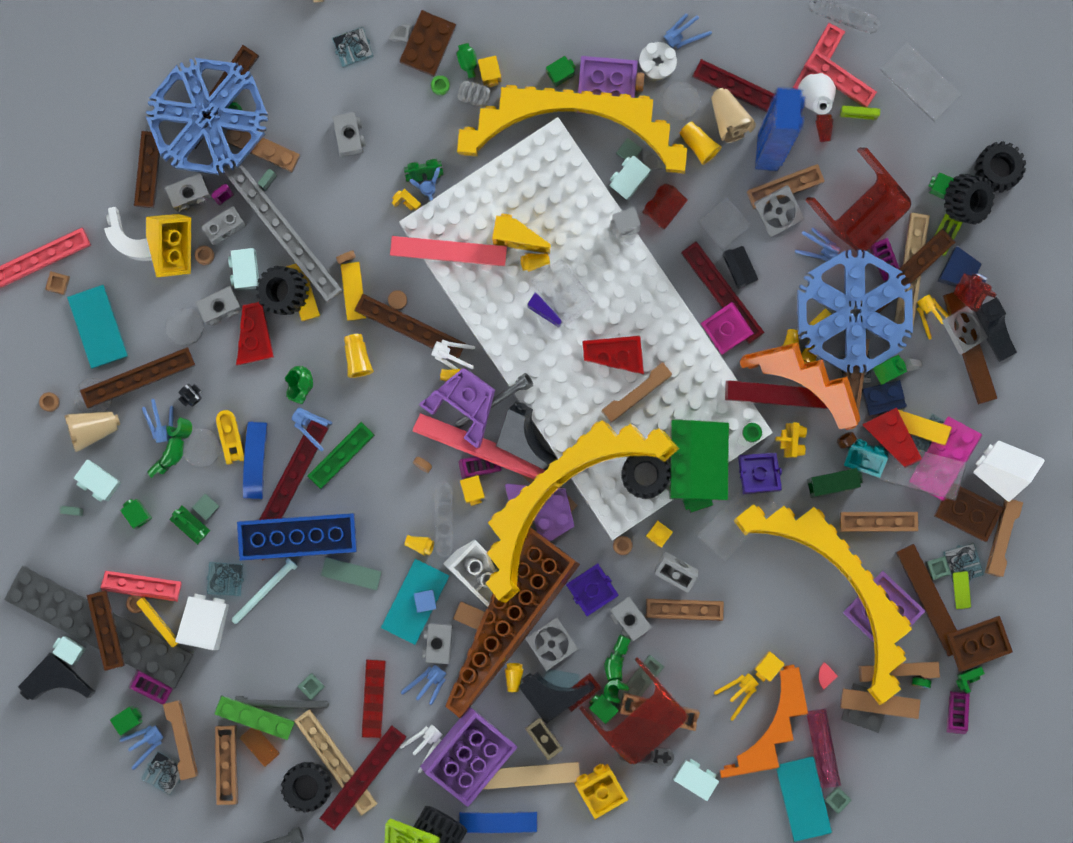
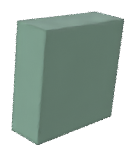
M627 138L616 154L626 160L628 156L630 158L632 156L637 157L643 148Z
M268 169L258 181L259 186L266 191L277 175L274 171Z
M204 494L192 508L207 521L220 506L207 494Z
M62 506L60 507V513L83 516V508Z
M945 556L926 562L932 580L951 575Z
M311 673L297 687L312 700L325 686Z
M838 786L824 799L837 814L852 801Z

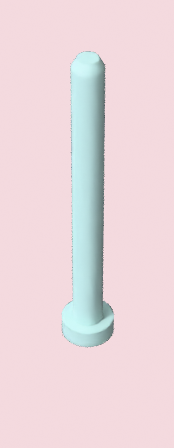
M288 557L285 560L286 564L234 615L231 620L234 624H237L291 569L295 570L298 567L291 558Z

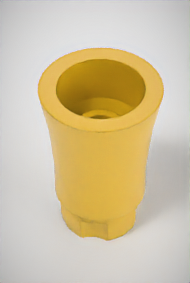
M693 121L686 124L679 132L684 142L695 153L702 165L712 160L722 148L700 127H697Z
M357 333L345 336L344 348L347 359L348 378H358L372 374L374 370L371 366L362 334Z

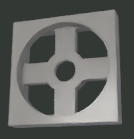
M788 185L754 202L770 237L804 220ZM785 195L790 200L782 204L779 203L776 196ZM769 200L772 205L771 210L764 214L765 204ZM781 207L782 213L776 214V208ZM794 207V218L788 221L785 216L786 211ZM774 217L778 218L781 226L773 227L767 221Z
M971 304L942 320L959 354L967 352L988 338ZM960 314H967L970 322H964ZM954 322H956L957 324L956 330L954 328ZM962 326L966 327V333L962 331ZM973 328L978 335L975 341L970 334ZM959 337L964 338L967 344L963 343Z
M557 617L525 638L546 671L578 650ZM554 627L560 629L562 633L556 637H551L546 629ZM540 634L544 640V645L536 650L535 639ZM567 639L568 650L563 655L558 647L559 643ZM550 640L554 641L555 647H548V642ZM546 652H552L556 660L548 661L541 656Z

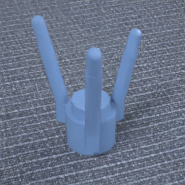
M684 14L666 32L664 39L671 48L676 46L679 49L685 44L711 35L712 32L708 31L681 41L683 39L681 33L699 19L698 15L678 30L677 28L688 17V14Z
M436 168L432 181H424L422 184H418L415 180L410 179V182L430 201L433 200L432 196L436 191L435 184L437 183L440 168Z
M811 228L826 243L805 231H802V234L823 247L821 250L823 255L795 250V253L822 259L826 262L838 255L840 247L836 246V243L829 240L815 228Z
M151 399L157 424L156 428H154L145 407H142V411L152 432L153 439H156V443L166 442L171 436L167 433V425L161 426L155 399ZM170 406L169 426L173 427L174 408Z
M298 407L292 416V420L296 422L294 427L298 428L320 451H323L324 449L302 426H307L311 420L324 426L332 425V422Z
M436 665L432 668L428 667L422 675L403 689L401 694L409 691L428 675L427 679L429 681L417 695L416 700H419L431 684L434 683L435 685L437 684V687L429 702L432 705L442 684L446 681L444 678L446 673Z
M150 725L143 730L120 738L122 742L144 734V738L128 748V751L134 750L145 742H148L149 745L153 743L132 766L133 770L162 743L161 739L164 736L156 725L153 727Z

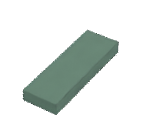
M326 557L321 576L377 590L382 572Z
M649 655L626 683L630 690H621L618 693L619 699L622 700L623 693L641 697L663 670L664 666ZM628 698V701L625 703V710L627 711L631 710L629 709L631 701H633L631 698Z

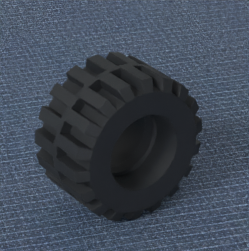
M1001 141L999 144L995 142L987 146L975 161L974 170L977 171L975 176L984 177L987 181H990L991 187L994 188V193L996 191L1002 193L1013 188L1023 178V174L1026 171V168H1024L1026 160L1022 159L1024 157L1023 152L1019 154L1018 147L1013 148L1012 143L1006 145L1005 141ZM993 158H1001L1008 163L1010 168L1008 176L1001 177L994 174L990 166Z
M970 174L955 176L953 181H950L949 187L945 190L944 208H946V214L955 221L973 225L981 223L991 213V207L994 205L993 199L995 194H993L994 188L991 187V182L987 181L984 177Z
M284 266L270 267L267 269V272L261 274L262 279L259 278L257 281L259 287L256 286V290L259 294H256V297L260 299L259 304L264 306L263 309L270 311V313L292 315L294 311L299 312L301 310L300 306L306 304L304 300L308 299L309 295H306V291H309V287L305 286V284L308 282L306 279H303L304 275L296 269ZM285 280L288 285V294L280 301L277 297V287Z
M629 456L621 470V480L624 487L634 497L651 499L661 494L669 484L671 477L670 466L667 460L664 462L657 457ZM650 463L656 468L657 479L653 484L644 486L636 481L634 471L639 464Z
M302 762L293 766L284 775V779L281 782L283 800L289 804L290 808H294L298 812L303 811V813L315 811L325 804L328 797H330V790L332 789L331 778L327 775V771L321 768V765L314 764V762ZM308 775L316 781L318 790L312 798H302L296 792L295 784L301 776Z
M425 806L413 826L439 837V843H461L467 833V829L461 823L431 806Z

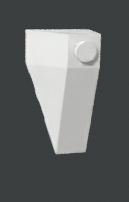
M473 540L457 549L443 564L488 607L493 593L486 582L497 569H495L487 551L476 540Z

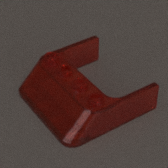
M859 147L857 151L875 171L876 182L843 215L834 220L814 197H807L805 199L837 237L855 251L861 250L862 252L863 250H868L911 207L909 196L867 147Z
M636 657L634 660L654 682L655 692L615 729L606 731L585 706L579 708L607 743L629 764L641 762L683 725L687 719V713L639 657Z

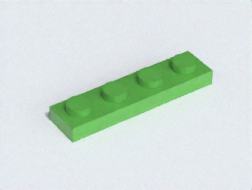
M222 695L214 712V715L288 740L294 725L293 720Z

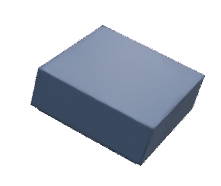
M433 590L414 593L417 613L437 609Z

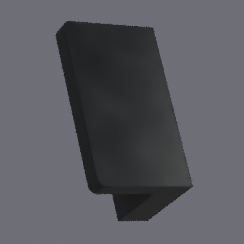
M744 246L723 252L722 256L737 289L758 280Z

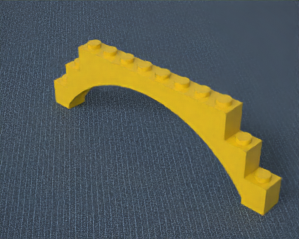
M516 85L501 87L499 110L495 106L480 108L478 131L474 127L459 129L457 153L459 155L478 157V151L489 140L515 123L541 114L577 111L609 119L637 134L658 154L666 166V172L685 174L687 148H684V145L672 144V147L669 146L670 123H667L666 120H655V122H652L653 99H650L649 96L641 95L638 98H631V95L628 94L612 96L611 93L606 92L594 95L591 91L574 93L573 90L569 89L557 92L553 88L536 90V87L532 86L520 89Z
M605 421L596 422L587 434L578 438L575 445L567 448L558 460L549 464L545 472L538 474L529 486L524 487L515 499L509 500L505 508L496 512L488 524L500 538V541L492 544L487 554L499 571L491 574L486 582L499 601L507 603L520 591L517 587L518 567L525 538L538 512L560 486L583 470L615 458L650 456L657 457L665 462L679 449L665 431L660 428L655 429L645 439L641 432L631 424L624 426L617 435Z
M753 504L734 519L735 524L745 536L749 533L770 534L796 541L811 548L830 561L848 579L858 594L866 610L874 639V673L871 687L867 690L879 705L885 703L901 690L899 681L895 676H890L889 673L907 660L904 656L906 655L904 650L899 645L896 646L895 643L912 630L910 621L905 616L902 617L897 611L899 610L898 606L892 600H888L885 596L886 591L882 586L876 585L869 570L865 571L861 566L862 562L859 557L849 551L850 547L847 542L837 536V530L832 524H828L825 521V515L820 509L813 507L799 519L795 520L794 512L789 507L782 506L765 519L764 511L759 506L756 507Z

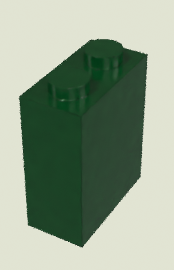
M857 468L811 477L807 479L810 497L816 498L858 489L861 487L860 483H863L862 474L858 472Z

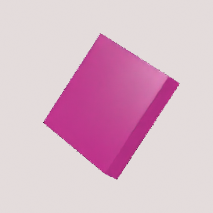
M733 302L700 323L721 355L754 334Z

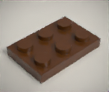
M421 10L399 62L435 77L455 31L456 24Z
M954 483L945 500L940 502L934 517L986 543L1003 511V507Z
M1000 616L946 634L959 672L1013 653Z

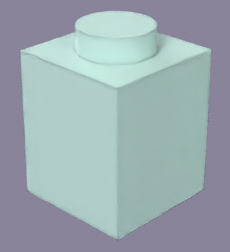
M67 636L58 638L53 645V648H55L53 654L71 665H76L86 650L85 647Z

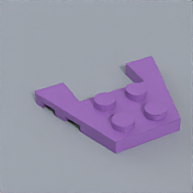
M462 368L438 390H435L428 398L420 402L419 405L434 415L444 400L473 421L464 439L474 447L480 448L495 389L468 369Z
M505 484L508 500L515 499L520 494V491L529 485ZM558 488L546 501L534 519L537 532L549 541L575 526L566 488Z

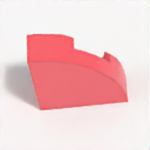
M823 662L819 668L818 679L820 686L825 689L838 676Z

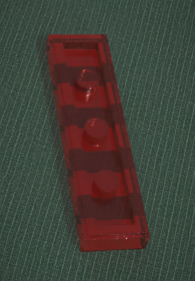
M366 659L362 721L363 738H381L386 660Z

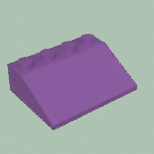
M470 707L420 767L425 774L469 807L517 749V746Z

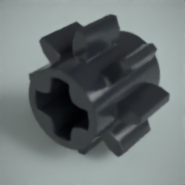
M188 383L178 392L181 395L178 400L185 407L188 404L193 407L202 399L199 395L202 391L197 385L191 386Z

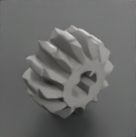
M464 81L459 86L458 99L473 106L485 107L490 97V90L480 84Z

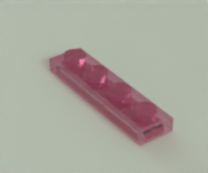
M826 708L809 710L807 719L821 788L841 786Z

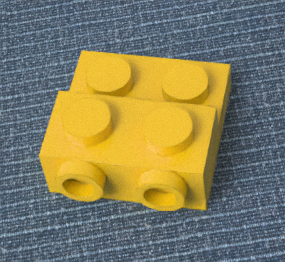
M608 763L595 766L594 771L588 775L581 774L574 783L594 819L628 801Z

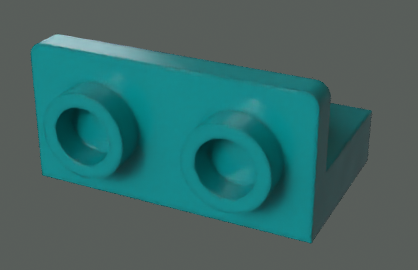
M857 439L849 448L844 466L852 469L857 468L858 471L880 478L888 460V451L882 446H872L864 440Z

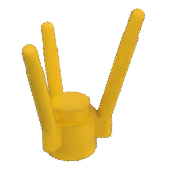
M929 294L917 302L919 305L917 311L920 314L927 337L931 340L932 337L924 312L926 314L933 312L941 324H943V319L936 308L946 318L949 317V314Z
M749 673L746 676L742 674L736 680L714 692V695H717L740 682L738 686L741 689L730 699V702L736 700L743 692L747 693L730 718L731 721L736 718L751 695L756 691L755 688L759 685Z

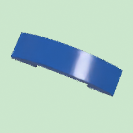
M248 422L244 452L243 498L263 499L264 456L268 423Z
M459 812V823L467 829V833L537 832V812Z

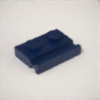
M900 380L862 389L869 416L889 412L895 408L907 407Z

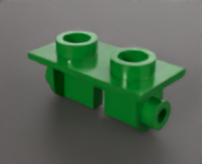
M430 159L424 164H418V162L407 164V167H404V173H409L405 174L406 182H409L410 179L416 182L424 181L422 175L426 173L427 180L433 179L436 168L442 166V162L437 161V159ZM440 168L438 178L444 175L443 168Z
M183 505L178 510L176 509L169 519L197 545L211 531Z

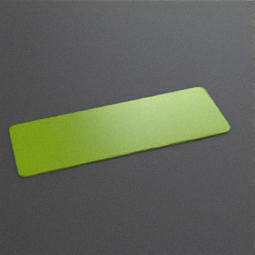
M968 572L953 573L956 609L971 608Z

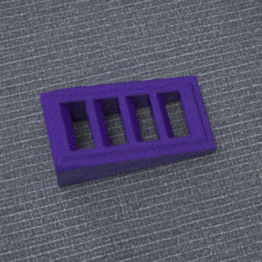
M535 292L527 304L528 309L555 326L560 327L562 325L561 319Z

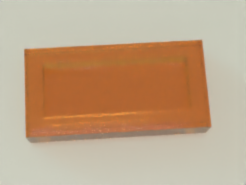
M250 728L240 737V740L264 767L280 754L260 730Z

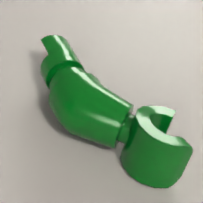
M179 417L177 428L166 426L167 433L172 438H169L163 456L147 471L151 478L157 472L165 474L170 467L176 465L181 460L184 448V441L182 439L188 438L192 432V423L189 420Z
M621 634L613 648L615 650L614 653L611 652L604 663V671L608 680L604 688V696L608 701L619 704L621 699L618 697V691L630 690L627 684L620 681L623 680V655H626L631 639Z

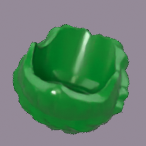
M294 366L284 378L288 383L286 397L298 404H303L306 396L313 388V378L307 367Z

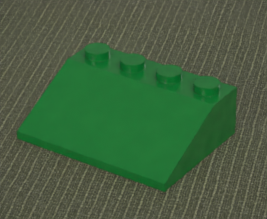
M671 420L670 438L679 449L670 456L669 499L728 500L729 423Z

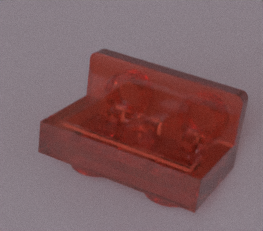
M665 183L657 189L656 195L652 200L646 203L642 213L650 217L662 229H666L688 199L674 186Z
M965 273L953 293L971 310L978 312L987 295L993 298L997 295L992 290L993 287L982 282V277L976 274L970 276Z

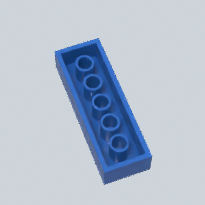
M354 513L237 522L239 561L357 552Z

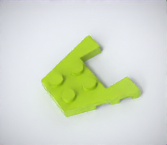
M390 818L385 824L384 843H439V837Z

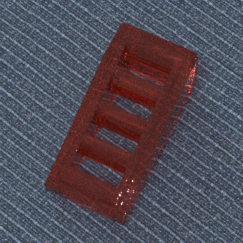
M590 672L570 687L574 688L584 685L587 680L591 681L595 686L591 692L569 707L571 712L602 689Z

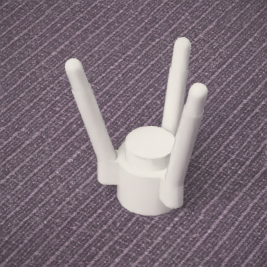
M442 340L441 343L436 342L431 353L432 356H435L434 359L441 361L451 369L458 368L447 361V358L465 367L474 369L473 365L450 355V348L447 346L465 349H475V346L448 342L446 340Z
M432 724L429 728L426 726L422 731L399 746L400 749L424 735L423 738L425 740L417 747L413 755H416L427 743L430 745L433 743L424 759L425 761L441 742L440 737L443 735Z

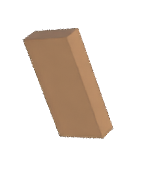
M461 601L453 619L478 630L485 612Z

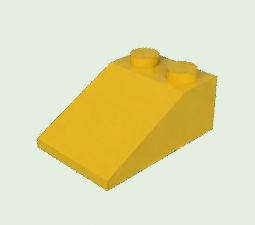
M181 214L146 217V238L156 277L191 274V217Z
M496 215L492 237L493 245L550 254L551 244L517 219L512 218V215Z

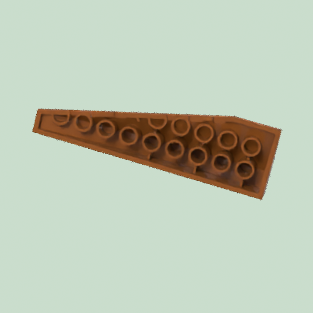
M532 528L528 531L520 555L517 587L520 591L507 603L499 601L492 594L491 602L484 613L475 634L474 642L467 653L466 661L461 667L460 675L445 705L446 708L459 718L466 713L502 669L580 565L571 556Z

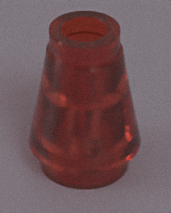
M832 114L816 115L817 120H815L820 142L831 141L834 121Z

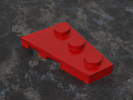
M259 302L243 305L236 366L274 358L263 306Z
M640 336L582 341L584 361L644 375Z
M897 408L862 424L905 468L923 460Z

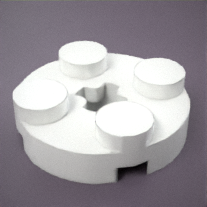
M649 43L640 54L639 66L644 75L651 80H664V78L671 76L676 69L677 57L675 50L666 43ZM660 57L663 64L660 63L659 66H656L653 59Z

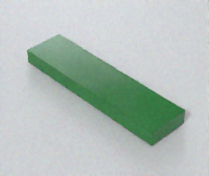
M360 422L307 477L322 490L375 435Z

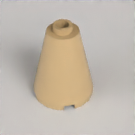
M720 88L713 92L711 100L722 142L724 140L726 143L738 141L745 137V132L749 131L751 133L755 129L756 123L728 89Z
M113 412L64 415L75 452L117 431V426L120 425L118 415H114Z

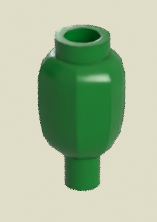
M469 43L459 45V50L456 53L458 63L461 69L467 72L469 79L476 77L474 69L477 66L475 50L469 46Z

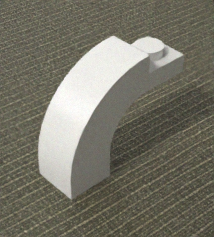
M116 207L108 208L109 214H106V219L111 227L104 228L110 243L120 253L131 259L139 261L152 260L147 238L140 240L128 238L122 228L119 210Z

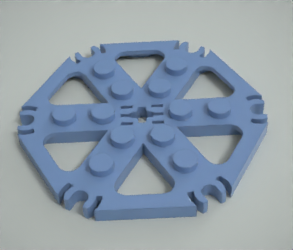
M195 58L197 65H195L194 61L189 59L190 67L185 68L181 62L180 67L182 71H179V66L176 65L150 96L149 99L156 102L148 101V105L154 106V110L146 111V114L151 116H146L161 157L165 161L173 157L174 160L171 162L173 167L179 170L220 175L217 169L219 167L221 173L225 174V165H230V168L234 170L232 163L234 161L238 168L263 138L264 132L267 129L264 126H260V123L262 121L268 122L266 117L268 114L253 75L249 71L245 75H240L243 70L241 65ZM212 69L227 72V77L210 96L202 77L203 71ZM182 80L192 104L167 101L164 99V96L176 81ZM248 89L251 91L256 104L254 112L227 109L242 90ZM209 112H211V119L209 120L206 118L204 120L203 114H208ZM162 121L187 124L170 145L165 144L159 129V124ZM223 129L249 132L251 139L238 154H234L230 150ZM205 137L213 162L210 165L188 162L187 157L190 152Z
M845 250L806 273L813 277L812 279L809 276H804V279L808 281L807 287L799 285V288L805 291V293L797 290L798 335L805 331L806 334L801 335L799 338L800 340L805 337L809 339V343L804 346L805 348L814 346L808 352L847 373V365H849L848 372L853 373V367L856 365L859 368V373H863V371L865 373L904 350L898 347V345L901 347H906L907 345L902 342L903 336L911 338V335L905 332V330L913 333L912 288L905 292L904 289H908L911 284L909 283L905 286L901 284V280L906 277L905 275L896 277L902 271L869 252L863 250V258H861V250H857L856 257L851 255V250H847L845 255ZM871 263L887 272L889 279L865 294V266ZM837 264L844 265V293L826 284L821 279L825 271ZM898 297L904 300V322L902 324H897L875 312ZM812 298L835 312L818 323L809 325L807 323L806 303ZM854 306H856L857 310H860L856 317H854L853 313H850ZM845 329V358L841 360L824 351L822 345L826 340ZM866 330L890 344L887 351L874 359H869L866 356Z

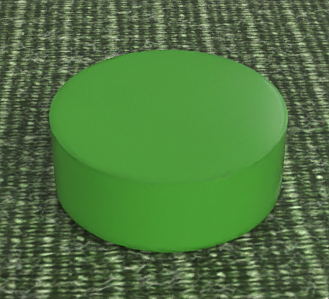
M442 75L434 77L431 81L432 91L436 95H445L450 89L449 80Z

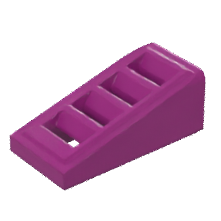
M225 183L214 190L211 196L218 205H222L234 194Z
M888 238L869 246L871 254L879 259V256L888 253V257L881 260L884 262L891 260L890 265L899 269ZM885 247L884 250L877 252V248ZM878 268L883 282L889 278L888 273L885 274L884 270Z
M476 456L458 461L462 480L477 475L483 476L500 472L502 469L501 466L494 463V468L491 469L490 462L484 460L486 470H483L481 460L484 459ZM474 462H477V472L475 471ZM467 463H469L471 473H468L466 466Z
M140 670L136 671L129 684L130 689L162 705L166 703L173 690L172 687ZM143 677L144 679L140 687L136 686L140 678ZM149 680L151 681V683L146 691L144 690V687ZM157 684L158 687L155 693L151 694L153 687ZM162 687L165 688V691L161 698H158L157 696L160 693Z
M950 691L947 717L948 733L966 734L968 732L970 693ZM954 699H962L965 701L964 703L954 702ZM954 707L964 708V711H961V710H953V708H954ZM953 715L963 716V719L953 718ZM953 723L962 724V727L953 726Z

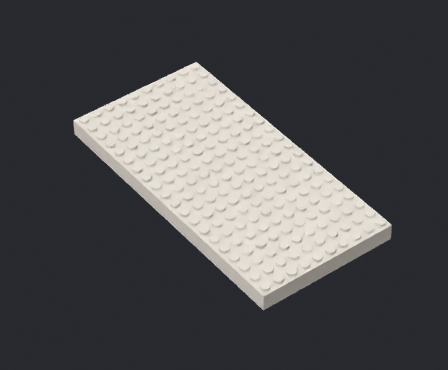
M558 117L399 221L400 226L410 238L493 245L492 237L496 215L509 214L512 215V218L517 219L551 244V251L548 254L550 264L530 272L523 271L520 257L525 255V253H545L507 247L505 266L423 260L508 387L514 385L522 374L527 373L530 376L533 386L528 390L517 391L514 393V396L518 402L524 403L527 407L533 409L532 422L557 460L567 448L577 443L580 436L587 434L591 427L601 420L608 423L617 435L624 426L631 424L641 432L645 439L648 438L647 436L651 431L658 428L665 431L670 437L671 420L729 423L728 463L773 433L753 403L725 400L726 381L738 380L639 235L634 233L618 239L616 235L612 234L609 226L612 214L622 210ZM535 292L561 319L562 325L560 327L555 326L528 309L527 304ZM640 336L644 375L584 361L582 341ZM663 362L672 373V376L614 422L610 423L601 412L602 409L612 401H620L647 380L650 372ZM749 423H756L762 429L761 438L753 443L746 441L742 435L743 428ZM629 456L598 463L571 478L612 541L674 500L669 499L670 479L666 489L654 498L642 499L630 494L621 480V470ZM670 457L667 459V463H668L669 466H670ZM641 463L636 467L634 477L639 484L648 486L656 481L657 470L650 463Z

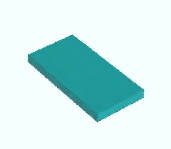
M104 285L67 297L91 369L129 357Z
M415 559L381 628L416 645L433 610L417 613L414 593L433 590L435 602L437 603L450 576Z
M810 756L779 764L780 768H776L793 841L797 842L832 833L814 757Z

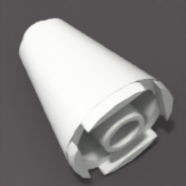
M823 73L807 75L798 86V89L802 90V96H805L804 107L821 115L827 114L832 108L836 94L834 82Z

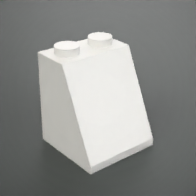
M998 441L993 446L990 444L983 451L985 456L982 455L976 461L977 467L973 473L1005 500L1010 502L1031 483L1045 460Z
M194 594V597L189 596L175 642L209 650H219L229 604H225L224 599L214 597L213 601L206 600L205 595Z

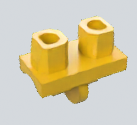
M786 423L785 430H781V437H775V441L781 442L780 449H784L783 458H795L805 455L806 447L805 445H798V438L806 437L807 428L800 426V423Z

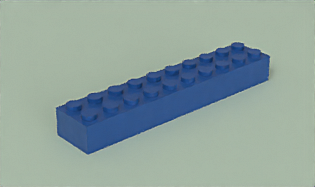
M777 87L758 131L756 170L778 171L779 167L783 166L789 150H791L796 138H798V133L803 128L804 117L800 116V113L804 109L805 96H802L801 89Z

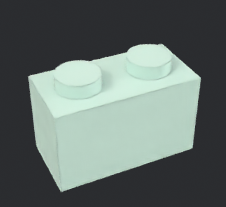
M628 156L622 163L623 169L619 173L616 171L610 178L611 184L609 186L626 200L632 197L653 171L636 156L631 158Z
M255 249L232 250L231 256H228L229 267L233 268V275H230L231 286H235L237 291L256 289V286L259 287Z
M88 459L74 477L78 481L77 486L85 491L87 488L93 492L92 496L100 502L102 500L109 501L122 483Z
M690 759V761L684 760L673 780L708 801L719 783V780L716 779L717 774L709 769L706 772L699 768L701 764L693 759Z

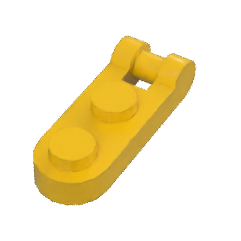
M220 411L216 416V424L226 463L229 465L233 464V461H244V449L236 417L231 411ZM236 447L237 453L231 454L230 449Z

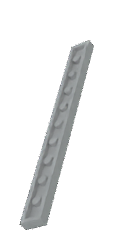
M233 161L234 170L230 168V165H225L224 171L227 178L328 303L341 293L342 289L242 164L237 168Z

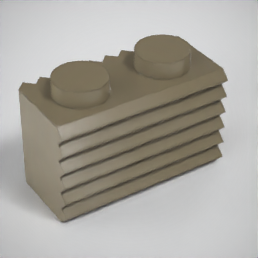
M539 717L525 728L547 760H550L562 751L563 746H560V743L553 736L549 727H546L542 718Z

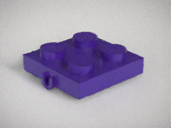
M777 453L738 456L743 494L780 492L782 490L780 479L782 470L778 466Z
M598 563L566 584L574 597L573 600L576 605L579 604L586 616H589L619 596L611 584L612 580L608 575H605Z

